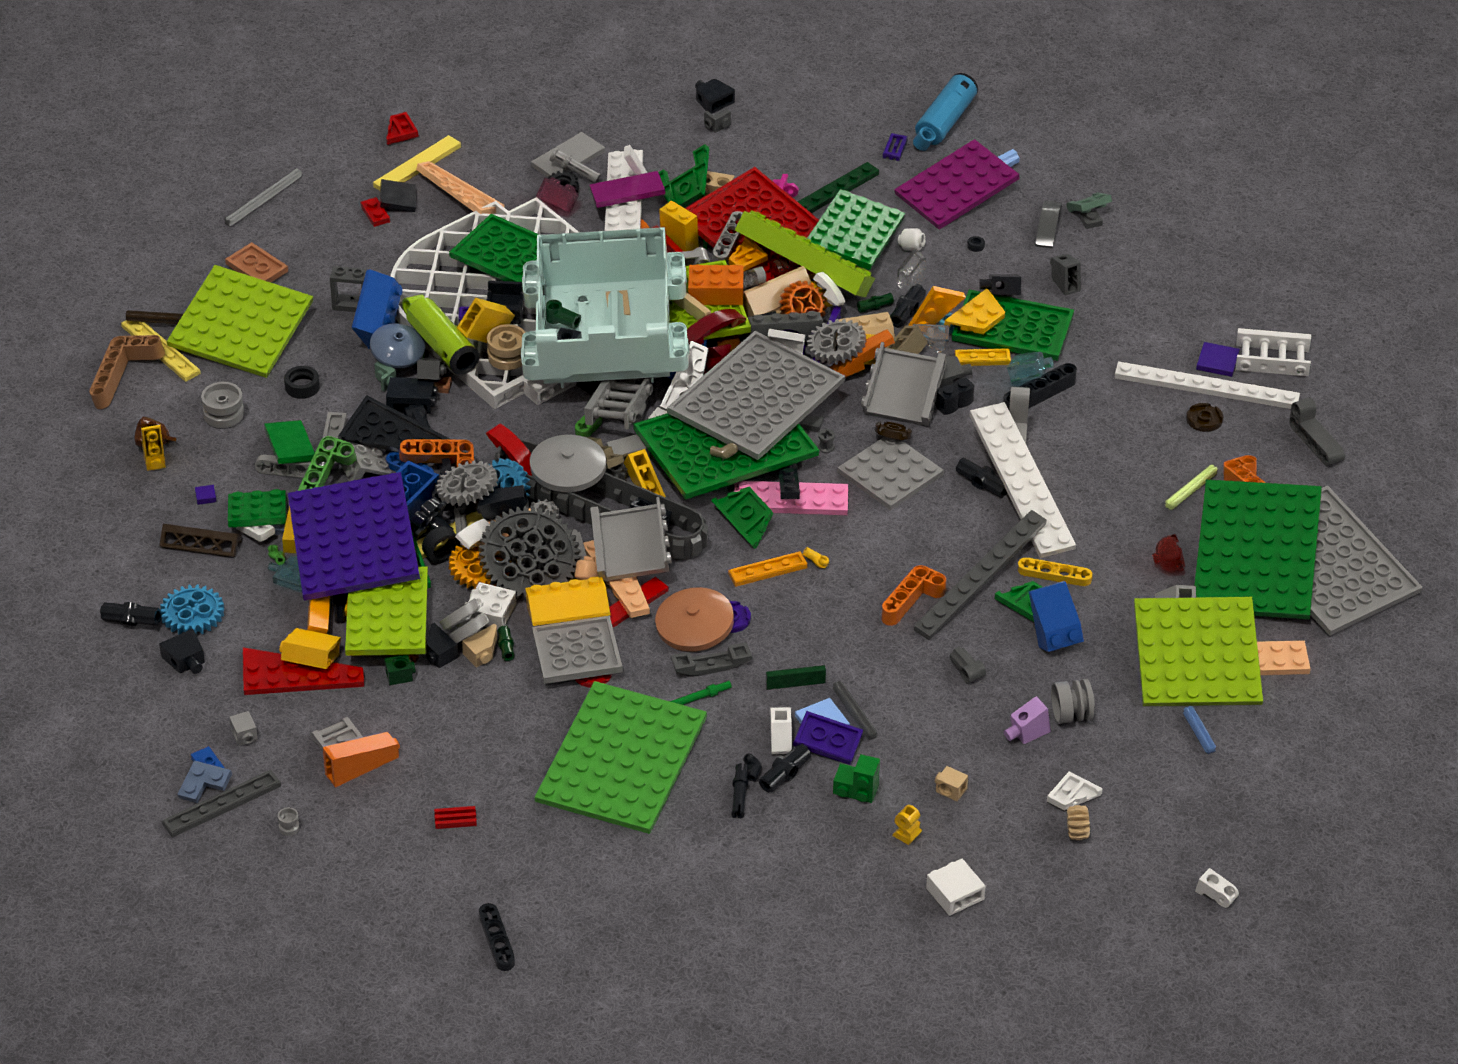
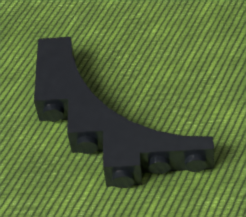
M450 458L442 459V467L439 468L440 475H446L445 471L452 470ZM436 482L434 486V491H432V497H436L438 500L441 501V498H439L437 493L436 485H438V483ZM524 485L494 488V491H488L489 496H482L483 500L476 499V503L470 501L468 505L462 503L461 506L458 503L455 504L456 508L460 509L462 515L478 512V514H482L486 521L495 519L497 515L502 517V512L508 514L509 509L516 512L517 507L523 511L524 506H526L529 511L528 497ZM451 502L448 503L445 507L452 506Z

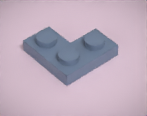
M194 760L177 795L180 799L198 803L206 786L225 791L232 772L229 769Z

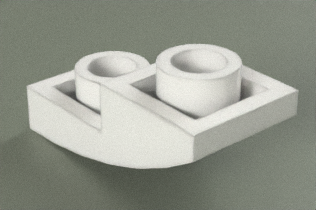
M824 272L816 273L813 279L820 288L826 290L823 296L827 298V301L833 306L843 305L845 299L833 280Z
M483 518L464 528L455 537L467 549L480 545L482 533L486 532V526H490V523Z

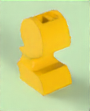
M906 805L896 815L894 820L899 828L892 836L907 845H910L922 832L920 822L918 821L920 813L914 806Z

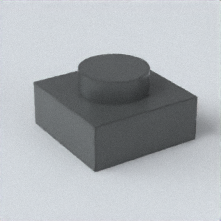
M1097 210L1080 213V220L1086 229L1103 225V220Z

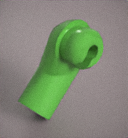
M270 545L268 547L269 557L276 560L278 565L284 564L285 553L278 550L277 545Z

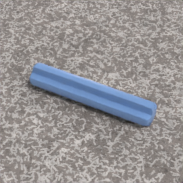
M1185 707L1183 714L1207 754L1215 752L1216 745L1194 707Z

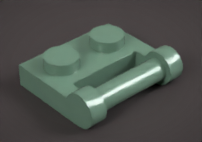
M1097 192L1092 194L1091 197L1068 202L1067 209L1069 212L1081 211V213H1088L1092 208L1105 207L1106 203L1112 202V198L1109 194Z

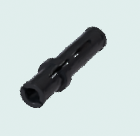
M739 763L735 766V778L732 783L734 795L731 815L733 818H736V812H738V818L741 819L745 815V796L749 781L747 779L748 766L744 764L742 770V763Z

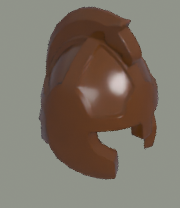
M145 416L138 421L134 435L135 445L142 447L141 428L160 425L163 445L168 440L176 442L177 438L169 435L168 429L163 423Z

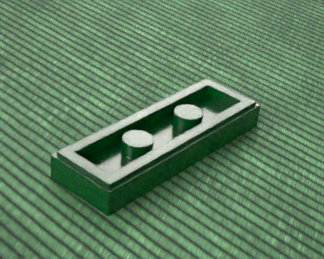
M825 665L766 672L767 690L826 683Z

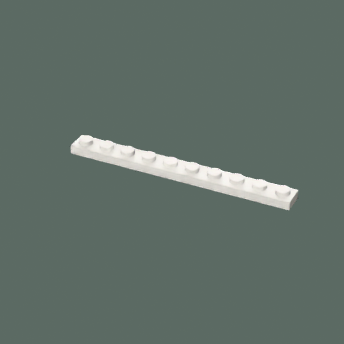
M1119 361L1115 372L1116 379L1291 409L1292 403L1299 401L1300 393Z

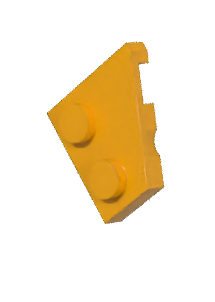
M745 236L744 242L738 245L736 251L729 257V264L743 265V271H746L767 261L768 254L752 239Z

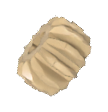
M1074 805L1067 809V825L1070 839L1083 840L1087 839L1090 835L1089 812L1086 806Z

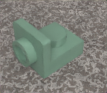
M378 361L374 364L375 377L381 381V390L385 392L388 389L390 377H396V370Z

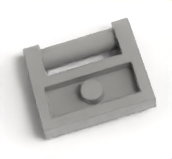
M348 717L323 730L311 732L312 740L318 744L322 751L325 746L363 738Z

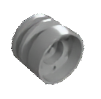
M1081 679L1080 682L1073 680L1072 688H1070L1067 681L1052 683L1051 701L1057 724L1071 723L1074 714L1078 721H1083L1084 718L1087 721L1093 720L1095 701L1088 679Z

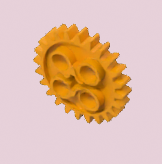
M462 545L461 547L456 546L455 551H452L449 557L450 575H454L455 581L460 580L459 585L466 583L467 589L470 586H474V589H476L479 582L490 585L491 578H485L486 573L482 572L483 566L479 565L481 560L478 558L480 553L478 551L479 546L467 549ZM496 557V558H495V559L498 560V561H503V560H504V559L501 558V557Z

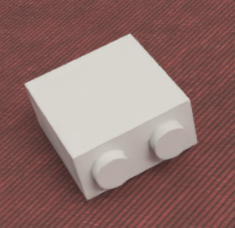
M479 582L476 589L472 590L470 600L468 601L470 602L475 598L480 605L479 610L472 614L473 618L480 613H485L490 622L484 626L489 627L495 624L498 630L499 627L505 626L516 606V591Z
M963 859L951 862L947 866L927 874L926 889L949 916L985 898L986 886Z

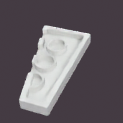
M693 341L690 342L688 368L684 371L676 372L660 405L661 409L667 411V407L703 377L708 354L707 347Z

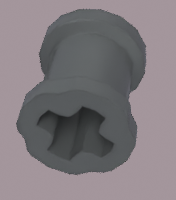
M831 429L819 431L818 438L820 443L818 444V449L822 453L834 451V431Z

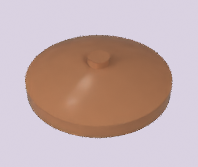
M688 588L678 591L664 600L657 610L655 623L660 638L670 647L681 651H701L719 644L729 635L734 624V613L731 603L723 594L708 588Z

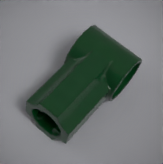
M549 300L546 303V321L548 323H561L573 329L579 326L581 321L580 314L562 307V303L559 300Z

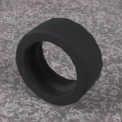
M309 366L291 368L284 375L285 391L288 395L297 399H306L314 396L320 389L318 372ZM298 379H309L312 381L306 385H295L292 383Z
M440 526L427 534L422 543V550L431 562L436 564L444 563L449 560L451 552L455 551V547H460V541L455 537L456 534L450 527ZM448 539L442 548L434 551L440 542Z

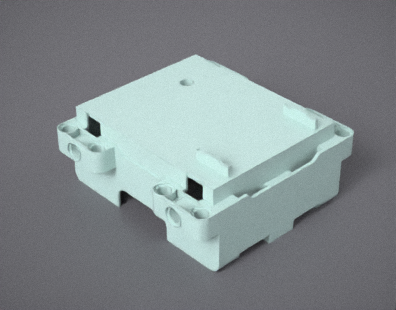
M665 227L537 235V261H528L524 264L522 277L524 304L527 308H536V331H529L522 335L521 361L525 379L543 380L544 384L561 383V388H564V383L635 378H651V383H654V377H668L670 372L684 371L688 368L689 343L687 327L681 322H669V300H679L686 296L687 275L685 257L680 252L667 253ZM621 290H627L630 315H624L623 294L619 292ZM607 291H611V292L609 293V295H608V307H607L606 292H607ZM549 300H559L562 303V307L580 314L581 321L579 326L573 329L561 323H548L546 321V303ZM560 328L581 331L582 339L558 340L557 333Z

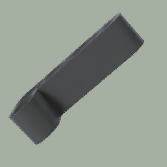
M1308 397L1292 403L1289 418L1290 426L1325 466H1330L1345 460L1343 448L1315 418L1316 404L1314 400Z

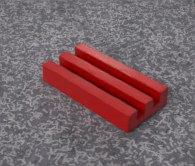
M475 806L434 809L435 829L477 826Z

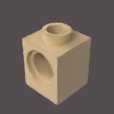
M946 766L935 778L936 792L958 801L967 790L968 775Z

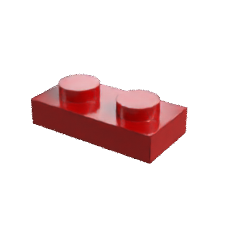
M377 197L360 202L362 210L373 227L390 223V217L385 209L380 207Z

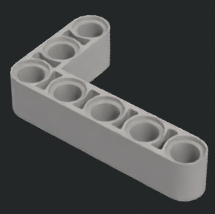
M1011 387L1009 412L1026 444L1030 388Z

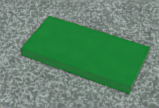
M301 420L264 423V430L278 464L309 462L312 460L315 452Z

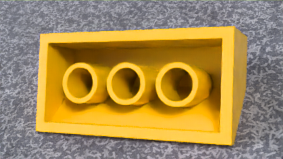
M590 577L585 580L573 579L564 583L553 582L549 585H532L525 588L527 610L533 626L610 615L606 586L602 577Z

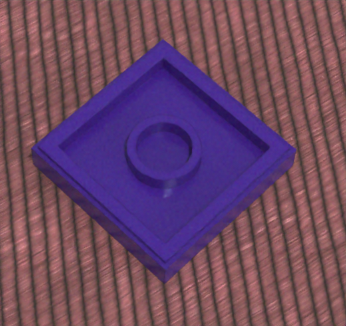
M1204 342L1196 370L1232 377L1240 349Z

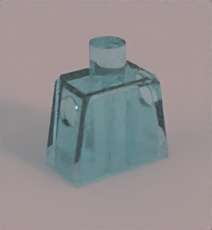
M1042 352L1015 355L1007 367L1011 383L1016 384L1040 378L1046 369L1053 368L1054 363L1052 357L1044 358Z

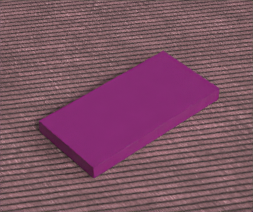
M658 171L589 184L597 208L665 195V188Z

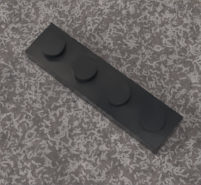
M797 463L778 469L780 498L800 499Z

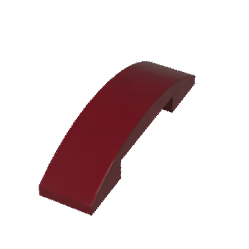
M723 309L701 318L687 329L688 343L690 344L693 341L702 345L704 344V337L727 325L734 328L745 322L746 318L735 309Z

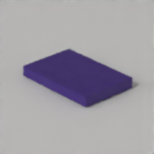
M806 711L793 746L804 744L810 752L851 765L863 730Z

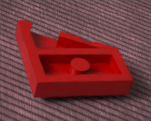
M407 112L390 116L388 136H386L387 145L419 137L418 130Z

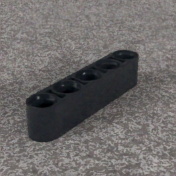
M1065 363L1019 386L1030 388L1029 408L1074 386L1076 383L1077 367L1074 364ZM1011 391L1003 396V402H1005L1008 410L1010 407Z

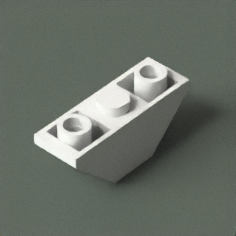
M769 707L771 754H788L792 750L791 708Z

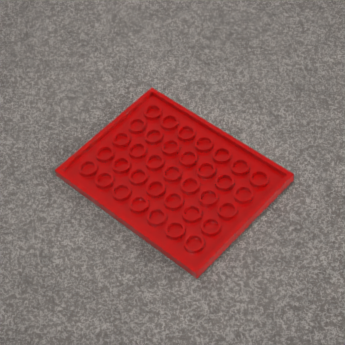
M753 167L685 208L697 216L698 235L713 248L731 214L735 211L750 212L753 210L765 215L766 218L780 223L782 227L789 228L795 231L797 235L806 238L819 221L818 218L756 167ZM728 230L729 233H737L735 230ZM743 234L740 235L730 256L736 251L738 245L744 242L745 236ZM727 241L722 242L724 245H730V244H731L730 242H727ZM754 241L768 254V260L748 270L763 267L766 273V282L802 267ZM783 257L788 262L790 268H784V272L779 271L777 265L772 261ZM806 269L808 275L815 274L810 270Z

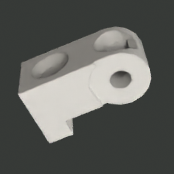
M1210 868L1201 876L1195 890L1200 895L1206 894L1225 908L1229 907L1239 895L1237 888Z

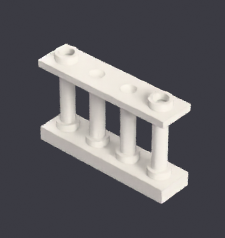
M1238 328L1236 346L1242 347V355H1237L1235 370L1309 376L1311 361L1304 360V352H1309L1311 334ZM1249 348H1260V357L1249 356ZM1268 349L1279 350V358L1268 357ZM1286 350L1297 351V360L1286 359Z

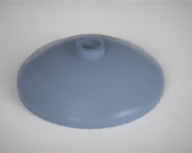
M393 323L379 327L372 334L370 350L380 363L393 368H406L415 365L423 357L425 342L414 328L404 324Z

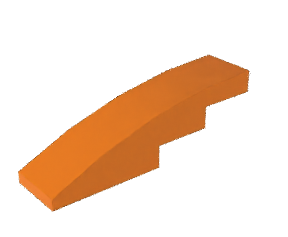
M886 329L866 339V347L862 348V353L857 352L858 357L851 356V361L845 359V363L838 361L836 365L834 363L829 368L845 377L865 369L864 363L875 358L876 348H880L881 342H884V347L895 343L894 338Z

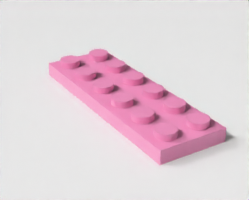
M740 481L734 485V492L750 486L773 513L847 515L848 484L799 482L800 499H781L779 482Z

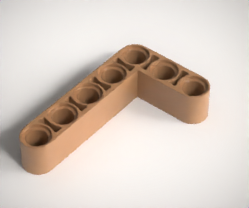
M158 335L117 336L110 341L89 391L95 408L104 409L110 405L129 360H156L165 355L163 344Z

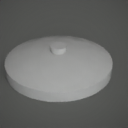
M559 435L546 439L535 447L530 456V471L534 479L542 486L559 492H576L595 485L603 477L606 470V456L603 449L593 440L579 435Z

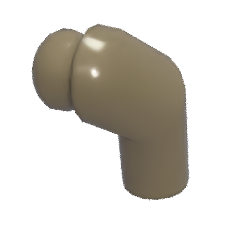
M729 443L722 448L711 446L710 455L728 459L737 453L738 447L734 443Z

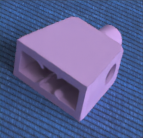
M1037 696L1011 714L1012 726L1004 730V735L1009 741L1018 737L1023 744H1026L1050 733L1048 708Z

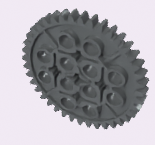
M524 506L523 511L517 507L516 512L512 509H509L508 514L502 512V518L497 515L495 521L491 520L490 526H486V532L482 533V539H480L478 558L481 559L479 565L483 566L482 572L486 573L485 578H491L490 585L496 583L497 587L516 591V600H519L522 596L524 602H526L525 588L532 585L542 586L553 582L564 583L573 580L576 562L580 560V556H578L580 553V549H578L579 542H574L576 541V535H572L573 529L566 530L568 523L562 525L563 518L556 520V514L549 516V510L542 513V508H539L538 512H536L534 506H532L531 511H528V508ZM518 525H524L526 528H520ZM549 531L553 535H547L544 532ZM503 533H507V534H509L510 536H509V537H504L502 534H503ZM528 540H534L536 543L531 544ZM555 547H561L563 550H556ZM512 549H519L520 552H513ZM544 555L547 559H541L538 556ZM496 557H501V558H503L504 560H503V561H498V560H496L495 558H496ZM522 564H528L530 567L525 568ZM552 570L555 571L557 574L552 575L548 571ZM510 572L514 576L510 577L507 576L505 573ZM537 579L540 583H534L532 580Z

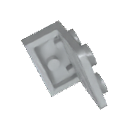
M352 444L356 453V461L351 465L341 464L349 481L360 480L365 472L380 475L391 473L381 450L364 447L359 444ZM347 451V452H345L343 455H344V456H347V455H349L351 452Z

